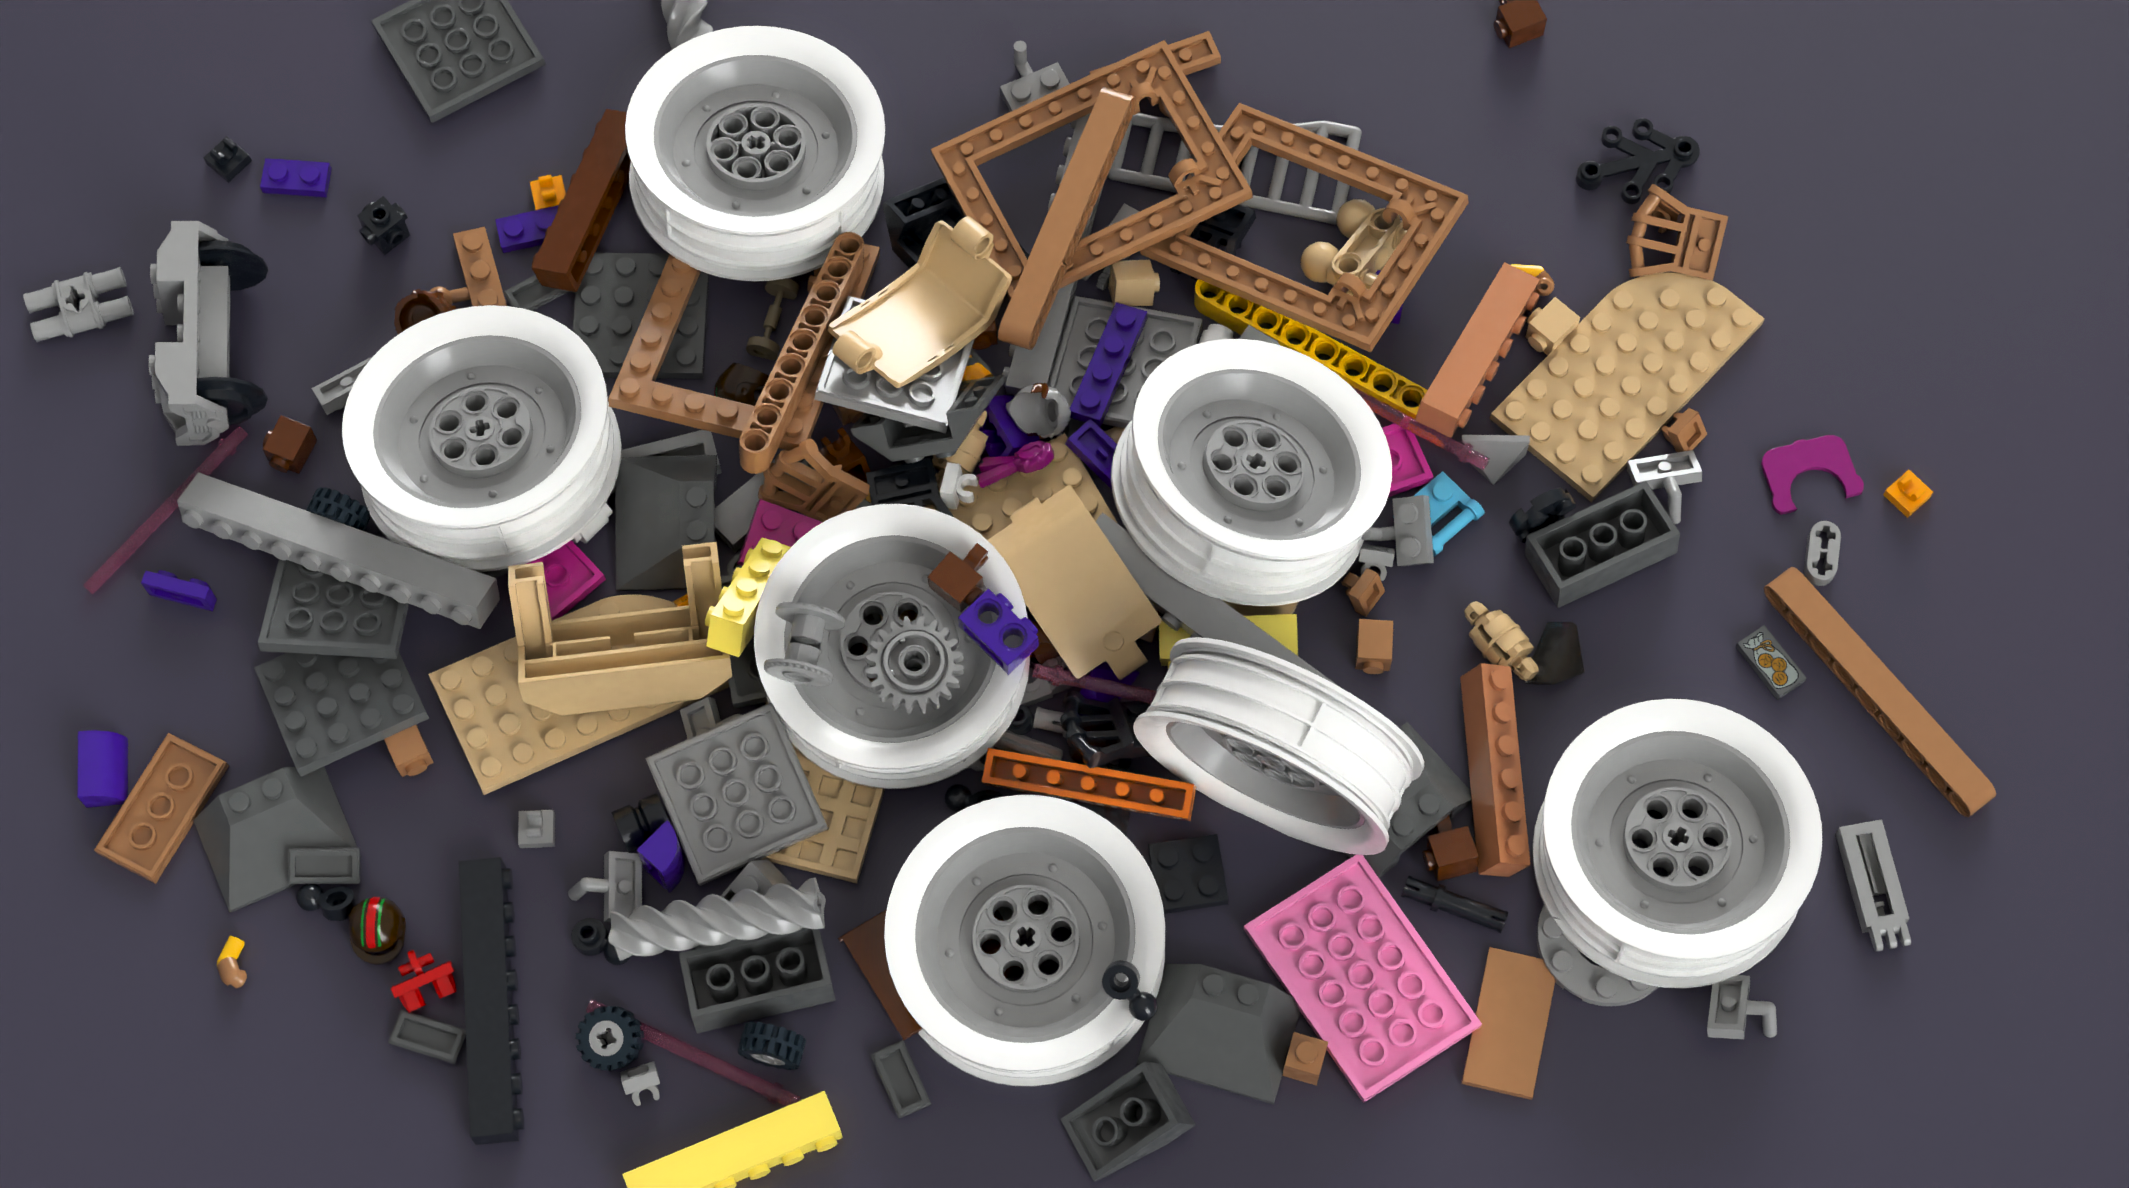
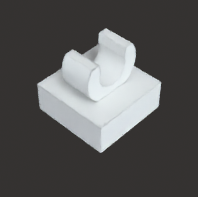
M947 462L940 488L942 501L950 509L958 508L959 499L965 503L974 502L973 492L964 491L963 489L968 485L978 486L977 477L973 474L963 475L960 464Z

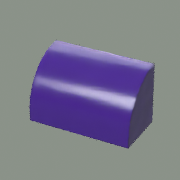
M1014 395L995 396L985 410L987 411V417L983 427H980L979 430L989 436L985 443V449L990 457L1014 456V453L1019 451L1023 445L1040 440L1038 436H1027L1009 416L1006 403L1011 401L1015 397Z
M78 731L77 797L86 808L123 805L127 799V737L109 731Z
M666 821L637 851L645 871L670 893L679 884L683 876L685 860L675 830Z

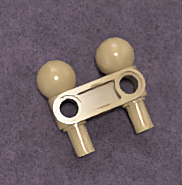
M1362 199L1347 201L1340 207L1336 222L1340 232L1349 240L1340 251L1329 242H1315L1309 245L1301 257V268L1304 275L1313 282H1327L1335 285L1343 273L1349 272L1359 277L1364 282L1366 289L1369 290L1378 276L1375 273L1377 270L1383 269L1407 230L1403 229V222L1400 220V216L1398 215L1394 222L1390 224L1385 222L1382 212L1385 208L1375 210L1373 205ZM1348 290V291H1347V294H1350V295L1353 296L1352 291H1351V290Z

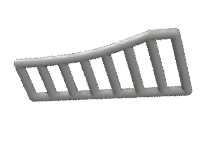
M1142 113L1133 115L1107 177L1115 181L1177 193L1169 178L1153 175L1163 131L1178 133L1171 119ZM1325 120L1293 124L1328 138V134L1347 138L1346 146L1355 150L1359 148L1362 135L1359 127ZM1214 124L1218 132L1223 127V125ZM1132 125L1151 128L1140 172L1121 169ZM1182 139L1175 165L1191 157ZM1251 146L1243 158L1240 170L1249 186L1259 148ZM1277 156L1267 198L1253 195V198L1239 204L1244 207L1337 225L1336 217L1340 207L1347 201L1350 185L1340 181L1337 182L1331 210L1312 207L1319 173L1307 168L1299 204L1281 201L1280 198L1289 160Z

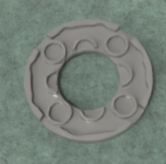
M1543 905L1536 932L1538 952L1547 969L1556 979V984L1562 989H1566L1573 995L1581 998L1582 1001L1590 1004L1621 1006L1639 1001L1658 988L1628 980L1605 968L1591 964L1564 936L1563 931L1554 920L1559 918L1551 917L1545 905Z

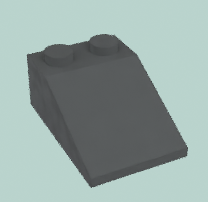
M1152 1062L1141 1063L1060 1119L1093 1181H1098L1158 1150L1196 1125L1163 1065Z

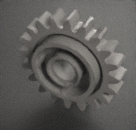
M904 616L903 627L899 628L894 621H891L892 633L888 634L880 629L878 633L882 643L870 642V648L877 654L866 655V662L874 666L867 669L866 673L868 678H877L871 683L872 691L883 689L880 694V701L882 703L892 697L893 710H897L901 703H905L907 714H911L913 706L917 704L922 714L926 713L927 702H931L938 709L940 708L938 697L942 696L947 700H951V692L948 687H960V681L954 675L964 674V667L955 663L964 659L963 652L954 651L959 646L957 638L947 641L950 635L948 627L937 632V620L934 619L926 627L924 626L923 616L918 617L916 625H911L908 616ZM913 658L921 659L925 663L923 668L918 671H910L905 665Z

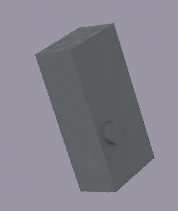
M1647 481L1527 535L1525 557L1556 607L1560 608L1676 554L1680 532Z
M801 928L796 932L785 935L768 933L754 940L736 939L722 945L707 946L678 953L691 1017L697 1033L836 1001L820 929Z

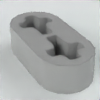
M1829 521L1816 523L1807 538L1804 574L1809 582L1816 586L1829 584L1838 569L1841 533L1838 526ZM1821 532H1826L1827 538H1829L1825 549L1821 548L1822 540L1819 537ZM1820 558H1824L1823 567L1826 570L1824 575L1818 574V569L1815 568Z

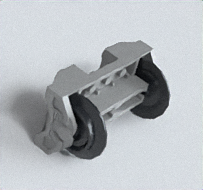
M171 221V231L157 250V264L150 265L151 284H153L157 313H163L165 325H177V342H155V355H149V375H152V389H155V402L161 403L164 417L176 434L177 446L208 444L220 437V433L229 429V426L240 424L250 419L253 414L265 408L268 400L264 390L248 381L230 378V291L256 286L266 279L268 266L263 258L254 254L249 248L229 241L227 238L219 235L217 230L200 221Z

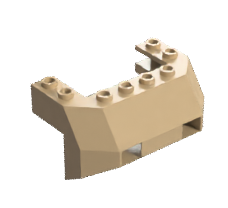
M717 542L682 546L689 605L552 621L543 562L508 566V588L518 646V685L522 701L564 716L698 700L732 677L730 654L706 647L709 627L705 626V618L711 606L716 607L718 604L719 595L722 591Z

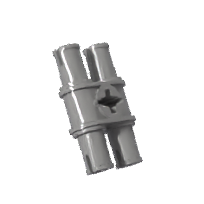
M121 267L94 275L91 272H84L82 276L60 282L55 280L51 287L23 294L25 305L30 314L58 306L61 310L57 316L30 323L36 342L61 335L72 338L74 334L94 328L103 329L107 322L133 316L134 311L128 295L103 303L97 301L101 293L127 287ZM78 298L81 299V301H80V306H79V311H77V308H78V304H77V303H79Z

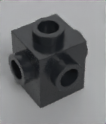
M384 196L376 202L367 204L362 212L357 215L362 226L359 230L362 237L369 245L375 244L384 255L410 236L405 220L408 218L406 213L396 202L391 205Z

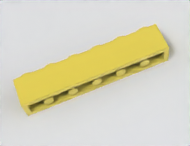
M822 1091L622 1175L627 1188H735L737 1186L736 1182L747 1177L755 1180L766 1176L771 1172V1167L781 1163L784 1166L795 1164L804 1159L803 1154L817 1149L818 1152L829 1150L838 1144L837 1140L843 1138L827 1095L825 1091Z

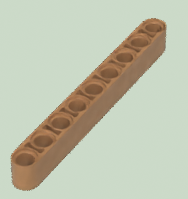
M1105 87L1101 89L1001 320L998 330L999 341L1028 350L1034 348L1133 117L1136 106L1135 96Z
M845 232L838 235L741 433L739 439L740 465L748 473H762L770 466L832 334L827 331L829 324L841 316L847 297L851 295L863 270L864 241L856 233Z
M1790 567L1764 587L1765 596L1773 607L1961 815L1970 817L1996 797V790L1989 779L1798 569Z

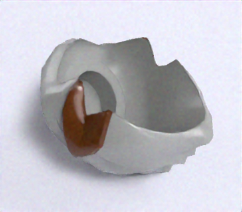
M1035 383L1034 385L1025 386L1011 401L1006 403L1009 416L1027 436H1039L1041 439L1052 438L1054 435L1058 436L1070 421L1071 410L1066 398L1060 394L1059 390L1048 386L1047 383Z

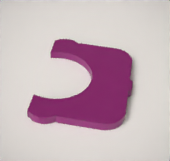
M1826 435L1810 440L1801 439L1794 441L1793 444L1771 449L1764 454L1761 461L1763 473L1773 496L1772 507L1779 515L1797 510L1791 499V484L1799 474L1808 470H1822L1835 476L1844 488L1845 499L1863 493V480L1856 474L1846 444L1840 437L1835 435Z

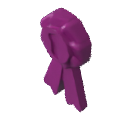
M1038 440L1023 445L1019 451L1014 453V456L985 457L982 459L983 463L979 465L981 473L976 475L981 488H984L1016 472L1031 473L1041 470L1054 459V450L1050 443Z

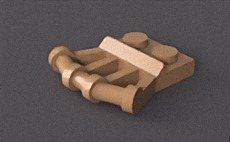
M1652 184L1648 189L1649 195L1638 211L1633 213L1631 221H1634L1632 234L1628 235L1626 244H1629L1632 266L1629 269L1630 277L1674 272L1713 281L1728 216L1687 207L1657 185ZM1663 201L1680 213L1682 219L1681 223L1650 215L1658 203ZM1647 225L1678 231L1676 244L1670 245L1645 239ZM1642 247L1673 254L1671 263L1645 266Z
M809 438L800 442L799 447L789 451H780L775 457V463H771L768 469L763 472L765 479L764 484L759 488L758 498L759 500L795 510L810 518L825 522L839 514L854 510L868 496L870 485L841 470V464L833 466L819 452L815 441ZM805 459L814 469L799 461ZM777 487L781 488L786 492L779 491Z

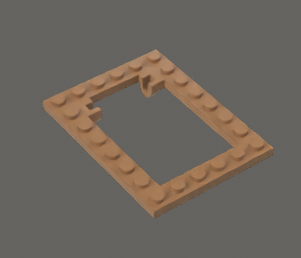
M1165 40L931 149L932 156L964 216H970L993 234L992 242L994 247L989 258L1012 276V281L1006 292L1009 299L1013 295L1026 265L1027 258L977 166L1090 114L1101 89L1104 87L1135 96L1136 106L1133 115L1140 112L1139 102L1147 97L1151 106L1161 102L1193 159L1188 158L1178 162L1173 166L1168 175L1177 192L1176 195L1081 239L1060 288L1253 198L1250 186ZM1189 173L1192 175L1191 178L1183 181L1185 175Z
M1239 103L1218 132L1237 166L1251 146L1277 155L1389 201L1382 212L1384 221L1392 224L1396 217L1400 215L1403 229L1407 230L1406 234L1369 290L1366 289L1364 282L1356 275L1343 273L1328 295L1191 238L1190 235L1198 224L1141 250V255L1356 347L1372 352L1468 205V195ZM1348 290H1351L1352 293H1353V296L1350 295V294H1347V291H1348Z
M864 244L863 270L850 296L864 299L880 256V247ZM670 254L609 395V407L740 439L741 433L755 406L655 382L701 273L700 270L690 267ZM821 268L814 270V276L810 275L808 293H810ZM833 335L830 337L778 447L780 449L792 450L799 447L800 442L811 438L824 404L822 401L814 400L815 392L834 338Z

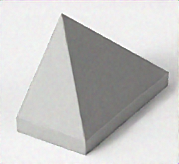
M1462 435L1459 454L1494 485L1526 456L1530 436Z

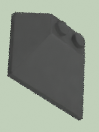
M1004 375L963 381L961 383L957 399L946 413L949 423L946 434L914 425L905 428L903 422L863 413L852 426V435L892 462L904 460L905 463H914L924 459V456L936 455L937 458L950 457L956 453L1005 382Z
M717 455L621 457L619 474L615 482L616 591L687 589L682 546L715 542Z
M1408 722L1402 725L1400 729L1413 741L1421 752L1424 759V769L1420 777L1411 781L1410 786L1402 794L1401 804L1390 819V827L1387 831L1389 842L1385 850L1374 855H1363L1379 878L1398 864L1400 855L1443 819L1449 815L1451 820L1472 803L1471 790ZM1344 853L1348 859L1355 856V854Z
M283 767L218 795L193 820L230 913L297 885L288 884L289 848L357 847L325 767H321L300 777L296 767Z
M1166 964L1156 998L1158 1004L1157 1012L1149 1020L1137 1065L1143 1062L1160 1063L1167 1074L1274 1105L1292 1036L1300 1015V1010L1293 997L1269 983L1203 964Z

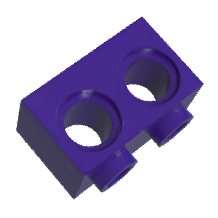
M988 588L958 617L959 627L1009 675L1039 647L1038 636L1036 635L1038 629L1026 617L1020 620L1011 611L1014 607L1001 593L995 595ZM986 611H992L998 615L997 620L990 624L983 623L979 617ZM1017 635L1022 638L1023 643L1019 647L1010 648L1004 644V640L1008 636Z

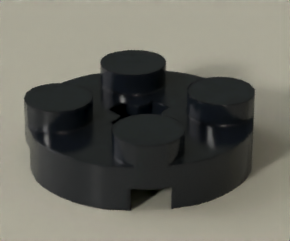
M1562 488L1549 490L1532 499L1530 502L1533 506L1526 513L1520 508L1511 517L1509 525L1520 541L1526 543L1527 535L1564 519V515L1576 507L1575 500L1567 489L1565 491Z

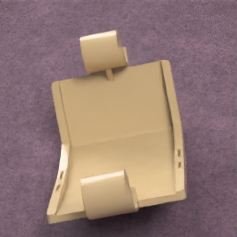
M970 216L962 218L954 229L942 220L936 222L925 242L918 262L884 289L829 324L827 331L837 339L833 346V354L857 374H863L874 369L894 387L901 388L957 353L993 323L1012 281V276L989 258L994 247L992 242L993 234Z
M1071 485L1066 486L1043 503L1036 497L1012 513V516H1010L1012 524L987 540L995 547L1010 567L1021 589L1025 605L1075 678L1083 677L1106 661L1120 681L1148 662L1135 641L1161 624L1162 619Z

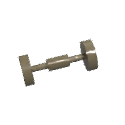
M789 278L766 282L765 290L769 294L776 296L774 304L769 306L764 321V336H752L748 339L746 351L752 356L769 360H776L778 357L780 346L770 340V335L772 331L776 330L782 312L780 307L782 297L793 300L797 297L799 285Z

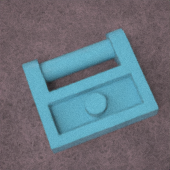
M1443 471L1414 495L1429 496L1431 528L1457 505L1463 510L1434 536L1432 535L1434 557L1443 550V545L1472 520L1477 521L1485 514L1482 506L1476 500L1471 499Z

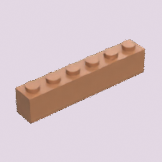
M1504 262L1421 400L1415 421L1452 438L1457 427L1462 429L1465 427L1472 413V410L1469 409L1472 403L1478 405L1485 392L1484 381H1492L1500 363L1496 362L1499 356L1503 358L1507 356L1513 344V340L1510 337L1513 333L1519 335L1526 322L1527 317L1523 315L1526 310L1530 312L1534 310L1540 298V294L1536 292L1540 279Z
M1481 663L1460 677L1476 850L1479 855L1478 874L1510 877L1530 866L1512 672L1510 666Z

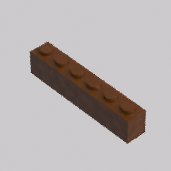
M606 109L601 121L596 124L593 138L583 152L582 161L576 173L571 177L570 186L564 199L559 202L557 214L551 226L546 230L541 248L533 257L531 268L542 286L577 292L629 181L631 160L628 155L625 135L627 112Z

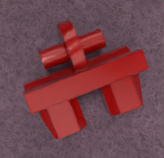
M412 949L407 952L410 962L399 966L398 969L402 977L414 971L417 976L390 988L394 998L399 996L401 1003L410 1013L426 1005L419 988L425 984L432 982L439 999L457 992L455 979L452 974L455 969L450 960L424 972L423 967L435 962L431 952L418 958L415 950Z

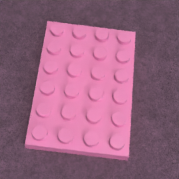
M1363 855L1351 857L1244 925V931L1288 995L1293 997L1298 1009L1317 1037L1328 1041V1053L1363 1103L1456 1044L1482 1025Z

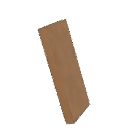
M168 733L94 851L98 855L156 884L194 824L193 820L200 814L229 768L228 763Z
M1489 947L1475 1014L1482 1025L1471 1033L1461 1084L1532 1100L1556 981L1547 969L1543 959Z

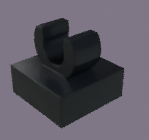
M227 136L204 157L206 164L228 183L252 161L249 154Z

